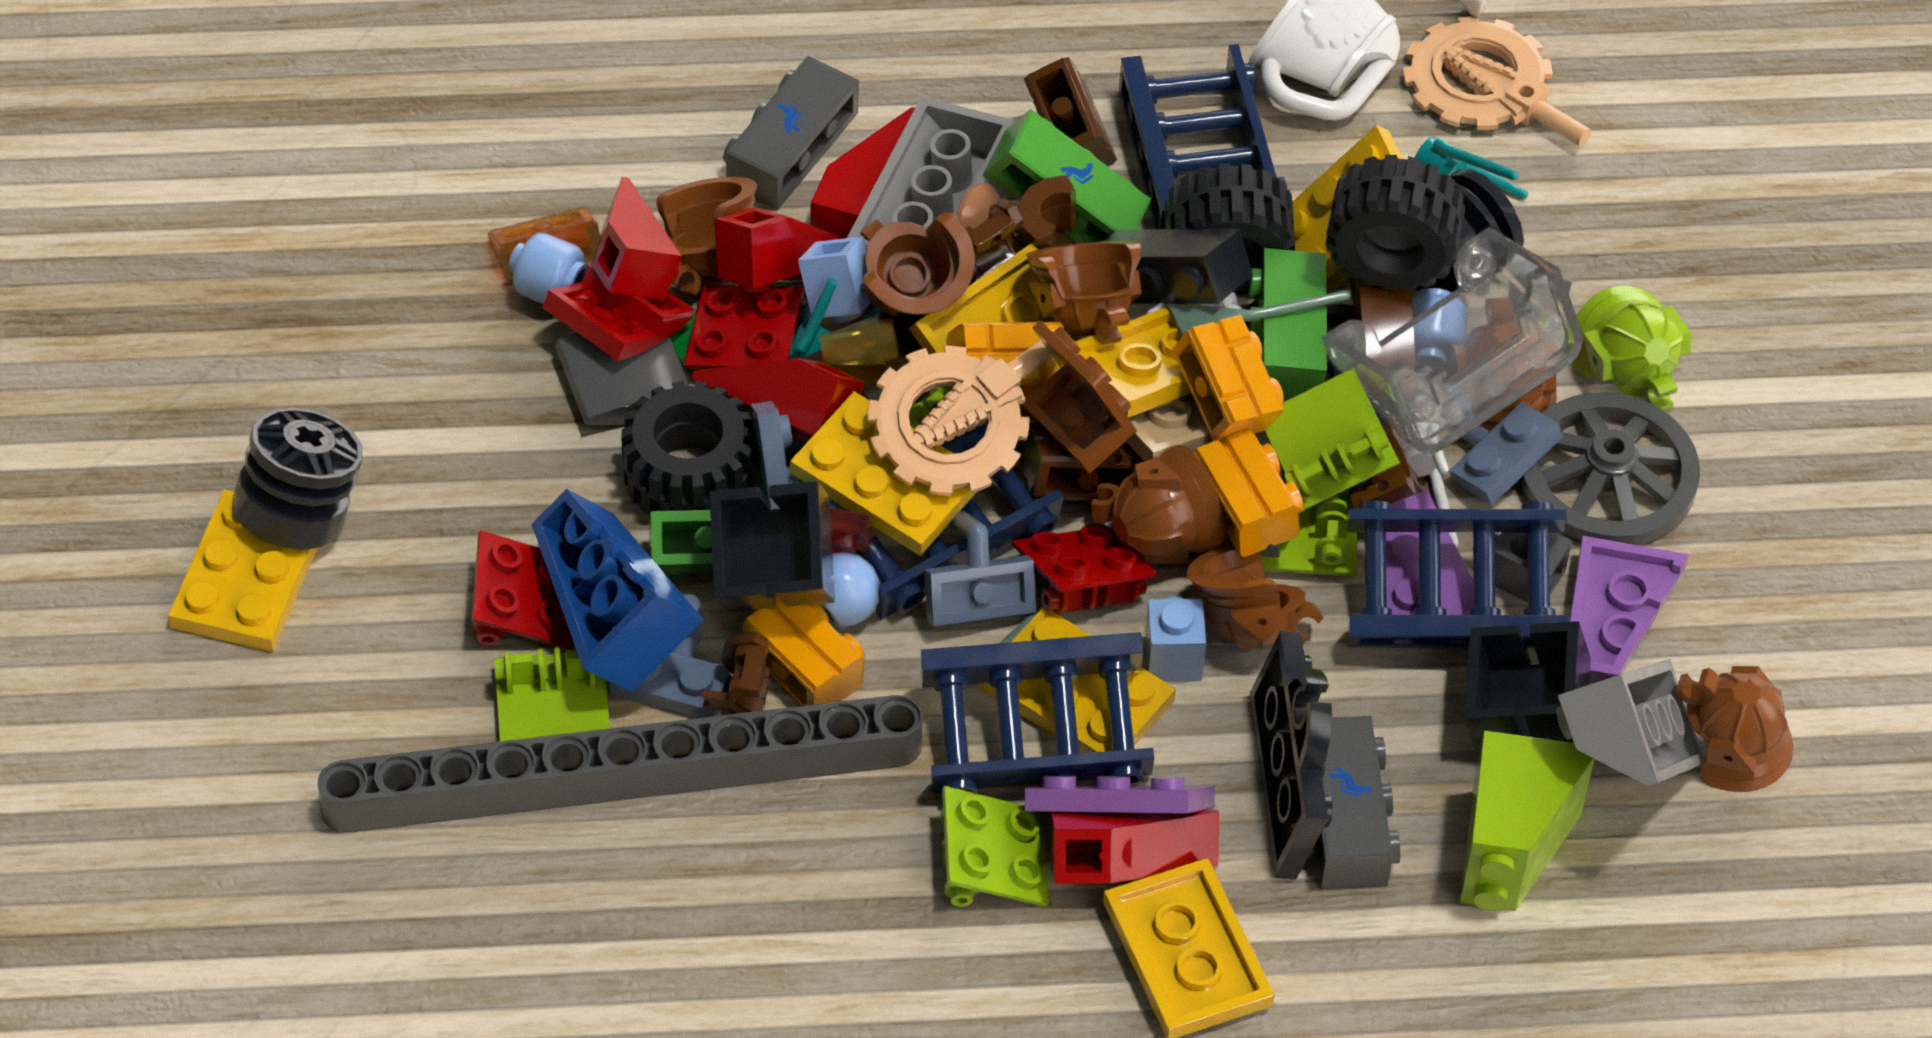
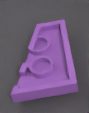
M1422 489L1421 493L1391 504V509H1436L1427 489ZM1386 532L1387 607L1392 609V615H1414V609L1419 608V532ZM1440 532L1441 607L1447 610V615H1468V610L1474 608L1473 579L1449 532Z
M1587 536L1582 537L1569 622L1579 621L1591 657L1590 683H1596L1623 674L1686 568L1689 554Z
M1043 776V786L1025 788V811L1192 813L1215 807V785H1185L1184 777H1152L1151 785H1130V777L1101 776L1097 777V785L1076 786V776Z

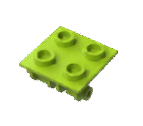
M1354 368L1283 402V413L1265 430L1283 467L1287 482H1293L1301 495L1304 510L1400 464Z
M1349 488L1299 513V533L1295 538L1280 543L1279 558L1261 556L1264 571L1356 577L1358 532H1347L1349 509H1354L1350 495L1355 493L1354 488Z
M560 647L554 648V654L548 655L543 654V649H538V655L535 656L532 653L510 654V651H505V657L494 658L500 741L610 729L606 679L583 669L576 649L565 650L566 653L560 654Z
M944 786L942 788L943 811L940 814V821L944 826L945 839L942 842V851L945 853L943 855V866L947 871L944 893L950 898L951 904L958 907L968 906L973 902V897L978 892L1048 907L1049 891L1043 811H1025V805Z

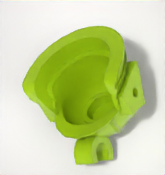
M1628 285L1610 287L1591 297L1580 309L1573 322L1569 340L1572 366L1574 371L1584 378L1595 377L1602 382L1611 380L1620 391L1633 397H1645L1648 403L1665 411L1673 408L1674 403L1669 395L1677 393L1678 387L1672 376L1675 370L1679 369L1680 357L1691 353V332L1672 305L1664 307L1655 296L1644 289Z

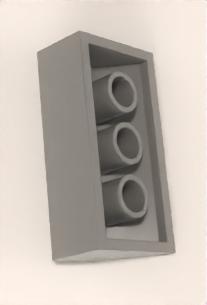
M921 96L847 238L862 237L860 232L875 220L880 221L885 226L892 222H913L929 228L934 219L944 212H950L956 216L964 194L975 184H990L1002 195L1004 189L983 173L1004 131L1016 121ZM864 239L867 249L869 241Z
M1670 659L1558 695L1561 706L1557 707L1556 714L1560 729L1565 738H1572L1578 751L1646 786L1662 782L1704 763V757L1696 733L1687 718L1686 704L1676 694L1678 680Z

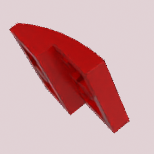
M588 264L582 282L548 290L542 306L546 311L616 361L630 358L659 344L688 323L695 312V309L669 291L665 300L609 293L593 269L592 264Z

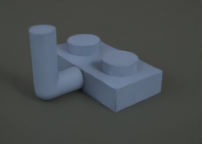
M1451 388L1443 395L1444 403L1457 435L1474 446L1449 470L1456 485L1490 506L1563 438L1559 423L1523 402L1518 404L1499 424L1489 431L1475 423L1465 395L1460 388Z
M772 401L751 404L756 439L755 454L759 460L763 493L771 501V509H780L769 496V486L798 483V478L790 473V467H786L785 455L798 453L807 442L792 436L788 415L779 416V411Z
M960 511L950 522V525L956 532L967 539L968 563L924 569L927 622L934 627L1036 612L1034 560L1027 555L989 560L988 530L986 526L967 512Z
M685 595L684 597L701 616L700 599L695 595ZM700 623L659 664L657 669L649 674L632 692L610 682V695L692 718L713 717L718 715L720 709L703 707V689L727 693L730 680H732V673L726 670L724 666L693 658L702 636Z

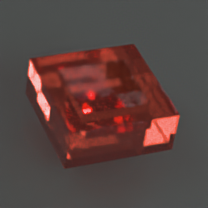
M830 508L832 552H849L853 554L855 550L870 552L875 534L870 514Z

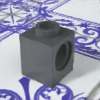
M1495 532V587L1528 602L1527 533ZM1549 533L1550 595L1566 571L1572 540L1557 533Z

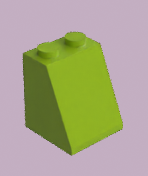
M1484 731L1471 794L1460 903L1476 905L1488 911L1501 909L1517 910L1581 817L1594 758L1578 751L1574 743Z

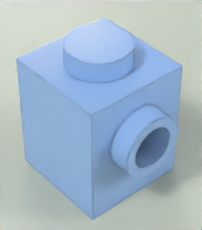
M863 236L815 242L798 260L811 314L829 279H834L837 282V286L823 318L832 317L833 322L851 321L860 317L863 314L862 311L871 303L860 286L864 282L862 277L867 274L865 262L867 249Z
M1176 596L1164 599H1148L1144 636L1147 671L1163 681H1202L1206 650L1203 599H1184Z

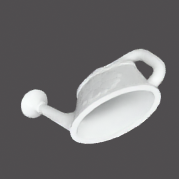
M1289 0L1257 44L1249 59V63L1254 67L1261 66L1262 85L1266 94L1278 105L1291 111L1323 120L1337 121L1345 119L1359 109L1396 64L1400 51V36L1396 25V18L1391 14L1388 15L1375 0ZM1458 0L1465 5L1472 17H1479L1486 4V0ZM1280 73L1328 91V94L1333 97H1337L1352 80H1357L1342 98L1329 101L1288 88L1283 83Z

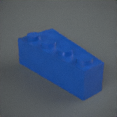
M565 489L531 524L583 669L632 692L704 620L612 512Z

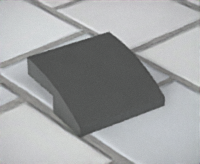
M577 332L558 339L555 344L585 425H624V418L627 412L635 411L634 403L641 396L651 398L652 389L662 385L667 390L673 388L672 382L684 381V386H689L670 337L640 354L620 361L613 359Z

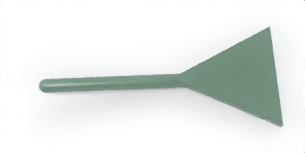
M1344 290L1254 310L1168 303V309L1183 336L1192 327L1210 322L1217 323L1222 319L1238 315L1243 317L1244 322L1347 301L1351 295L1349 291Z

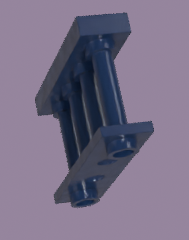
M1239 44L1229 45L1226 71L1155 79L1154 75H1146L1141 56L1121 58L1119 95L1145 192L1151 198L1149 207L1155 229H1165V199L1169 198L1168 192L1173 185H1176L1175 181L1178 179V175L1198 173L1197 169L1207 166L1216 168L1219 167V164L1230 163V166L1252 165L1253 170L1264 169L1271 172L1272 178H1280L1285 183L1287 190L1285 178L1283 176H1276L1253 96L1255 92L1253 66L1251 63L1244 64ZM1229 91L1234 109L1165 117L1163 112L1156 113L1154 105L1157 104V99ZM1240 128L1244 147L1176 155L1174 150H1166L1164 142H1167L1168 137Z
M986 421V424L980 427L976 426L975 429L969 432L965 431V434L959 437L955 436L954 439L948 442L944 441V444L941 446L954 454L962 453L975 447L984 437L988 422ZM1000 469L991 478L1016 511L991 524L972 498L961 509V511L967 512L986 526L988 530L989 560H992L1013 549V540L1032 538L1039 532H1052L1058 525L1064 496L1056 489L1035 500L1012 469L1008 473ZM830 499L832 535L838 531L840 533H847L884 582L879 585L880 600L875 611L881 620L896 611L899 613L908 612L922 602L925 597L924 569L968 563L966 538L947 548L938 536L924 551L928 559L902 572L867 523Z
M1366 501L1359 504V509H1349L1347 532H1364L1365 607L1359 610L1360 614L1349 615L1348 647L1469 648L1471 628L1519 625L1526 647L1534 648L1530 636V624L1569 622V615H1556V610L1550 608L1549 533H1563L1567 522V509H1554L1553 503L1544 501L1523 503L1521 509H1391V503ZM1386 532H1419V608L1414 609V615H1392V609L1387 607ZM1440 532H1473L1474 608L1468 610V615H1447V610L1441 607ZM1495 532L1527 533L1528 608L1523 610V615H1501V609L1495 606Z
M1141 632L921 649L922 688L934 687L935 691L941 694L947 764L931 765L932 793L942 792L944 786L977 793V789L1043 784V776H1076V781L1095 780L1101 776L1130 777V784L1141 781L1144 775H1152L1154 749H1135L1127 681V677L1132 674V671H1141L1143 659ZM1099 674V677L1105 679L1113 751L1079 754L1072 681L1076 680L1079 675ZM1044 678V681L1050 683L1057 755L1024 758L1017 686L1022 683V680ZM989 683L991 687L996 689L1002 760L969 762L962 690L967 688V684Z

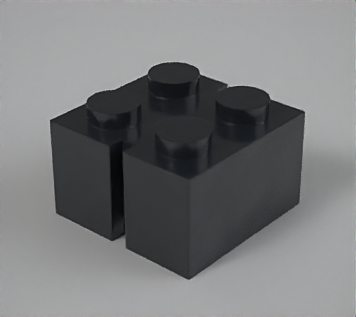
M818 481L770 485L769 496L780 509H771V501L759 487L709 491L714 599L727 612L776 608L775 597H778L786 607L835 603L830 496Z
M1579 621L1530 624V636L1540 663L1531 665L1532 662L1519 625L1476 627L1470 629L1464 721L1477 755L1480 754L1484 731L1574 743L1572 738L1566 739L1558 723L1556 709L1561 706L1558 695L1587 686L1590 683L1591 657Z

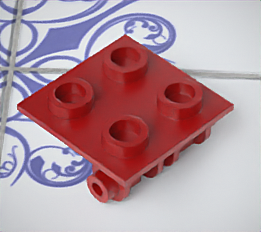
M703 285L684 368L710 369L789 359L805 291L804 287L770 286V289L762 292H745L740 290L739 286Z
M1089 524L1083 526L1081 530L1064 533L1039 532L1032 538L1012 541V546L1022 556L1027 555L1034 560V568L1049 581V589L1042 591L1041 601L1046 611L1053 610L1057 615L1081 610V606L1089 610L1093 609L1096 604L1099 607H1107L1108 605L1136 602L1140 595L1146 594V579L1156 577L1157 572L1135 551L1128 549L1121 542L1118 535L1108 526Z
M480 530L477 539L471 621L474 622L472 632L477 637V641L484 646H493L499 642V638L506 632L573 650L574 641L540 548Z

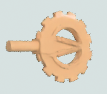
M1459 17L1458 23L1445 26L1440 22L1426 29L1425 35L1427 37L1421 43L1413 41L1408 48L1406 59L1411 60L1412 65L1403 67L1405 86H1413L1416 92L1412 96L1413 101L1424 112L1431 109L1441 115V122L1455 127H1459L1461 123L1477 125V130L1498 129V124L1510 121L1513 125L1521 123L1527 127L1535 119L1578 146H1583L1590 137L1591 129L1545 102L1550 93V87L1544 83V79H1552L1553 75L1550 59H1542L1539 53L1542 51V45L1533 36L1528 35L1524 37L1514 31L1515 25L1498 19L1495 20V23L1479 21V17ZM1471 50L1489 52L1499 56L1510 67H1503L1504 65L1498 62L1493 63L1494 61L1488 58L1483 59L1484 56L1479 54L1473 55L1474 52H1471ZM1444 65L1448 71L1452 72L1456 78H1459L1476 95L1454 89L1446 82L1441 72L1442 66Z
M1041 340L1008 364L1002 358L994 360L987 355L982 360L966 355L967 348L945 345L944 353L928 355L926 348L906 355L907 364L898 371L889 367L877 382V387L882 389L879 401L870 400L867 423L876 424L878 436L872 437L871 443L879 459L888 457L897 467L893 471V475L907 485L912 486L914 481L931 486L930 494L952 496L953 488L969 486L970 492L974 493L991 486V476L1000 469L1008 473L1019 460L1021 454L1014 451L1018 440L1027 441L1029 417H1021L1019 405L1026 402L1020 388V383L1022 379L1052 358V355ZM953 386L952 391L947 393L944 400H941L937 407L929 413V416L924 418L921 425H918L914 432H912L909 414L914 402L929 390ZM986 421L988 422L984 437L975 447L967 451L955 454H942L931 450L933 446H940L944 444V441L948 442L954 439L955 436L959 437L965 434V431L969 432L975 429L976 426L980 427L986 424Z

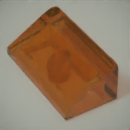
M584 207L490 230L488 233L489 242L501 272L509 282L513 281V273L509 271V260L513 250L519 243L526 244L531 237L538 233H546L578 246L584 254L585 262L594 259L600 239L598 223Z

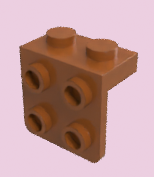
M1039 321L1032 329L1060 366V369L1032 393L1022 405L1029 415L1090 474L1137 432L1125 414L1131 406L1122 394L1110 384L1112 381L1111 377L1093 357L1090 356L1085 359L1082 355L1078 354L1081 351L1080 347L1063 328L1059 326L1052 332L1042 321Z

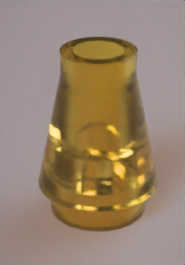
M877 314L834 332L820 334L823 361L827 365L887 366V361L899 359L898 343L892 317L880 319Z

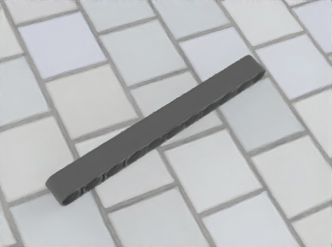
M891 695L355 758L330 763L319 774L317 785L324 822L335 831L349 833L878 770L909 765L919 757L922 751L923 711L914 699L903 695ZM892 730H903L904 732H893ZM839 736H848V737H850V738H847V739H839V738H837V737H839ZM788 742V743H795V744H794V745H783L782 743ZM729 749H739V750H741V751L729 752V751H726V750H729ZM676 755L685 756L684 758H680V759H679V758H672L673 756H676ZM629 762L630 764L617 765L616 763ZM566 768L575 769L570 772L560 771ZM509 775H519L516 778H505ZM456 781H457V782H464V783L459 784V785H450V783H453V782H456ZM399 788H408V790L401 792L394 791ZM342 795H352L347 798H337Z

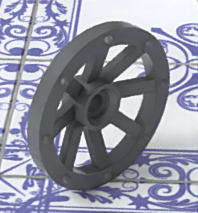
M1594 392L1572 396L1553 404L1542 412L1543 415L1559 423L1560 429L1581 420L1592 438L1562 432L1563 438L1551 449L1580 455L1542 471L1538 461L1520 478L1522 490L1529 502H1550L1554 504V509H1567V522L1563 534L1582 541L1583 536L1639 545L1667 534L1686 517L1696 496L1700 478V464L1691 438L1669 414L1644 400L1608 392ZM1602 418L1617 419L1628 423L1621 431L1609 429ZM1647 430L1666 447L1636 445L1634 442ZM1643 464L1677 466L1679 475L1677 490L1675 491ZM1584 474L1587 481L1572 508L1564 504L1550 490L1552 486ZM1635 481L1664 506L1647 516L1638 518L1630 483ZM1602 489L1613 491L1620 521L1601 520L1587 516Z

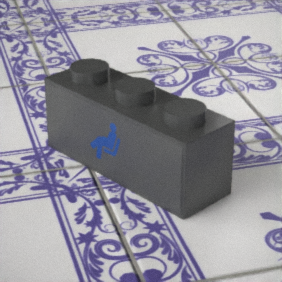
M807 56L795 71L790 70L784 75L778 91L768 103L763 102L757 107L751 123L741 135H734L730 139L723 155V161L726 162V177H745L754 180L757 183L754 195L755 200L779 210L858 114L859 80Z
M1372 716L1332 718L1331 738L1326 758L1325 773L1322 779L1324 793L1329 794L1332 798L1333 815L1330 826L1323 828L1317 840L1315 850L1321 889L1388 886L1391 864L1400 863L1399 833L1397 830H1389L1387 817L1393 814L1392 788L1390 783H1382L1380 770H1385L1386 766L1385 742L1383 737L1374 736Z

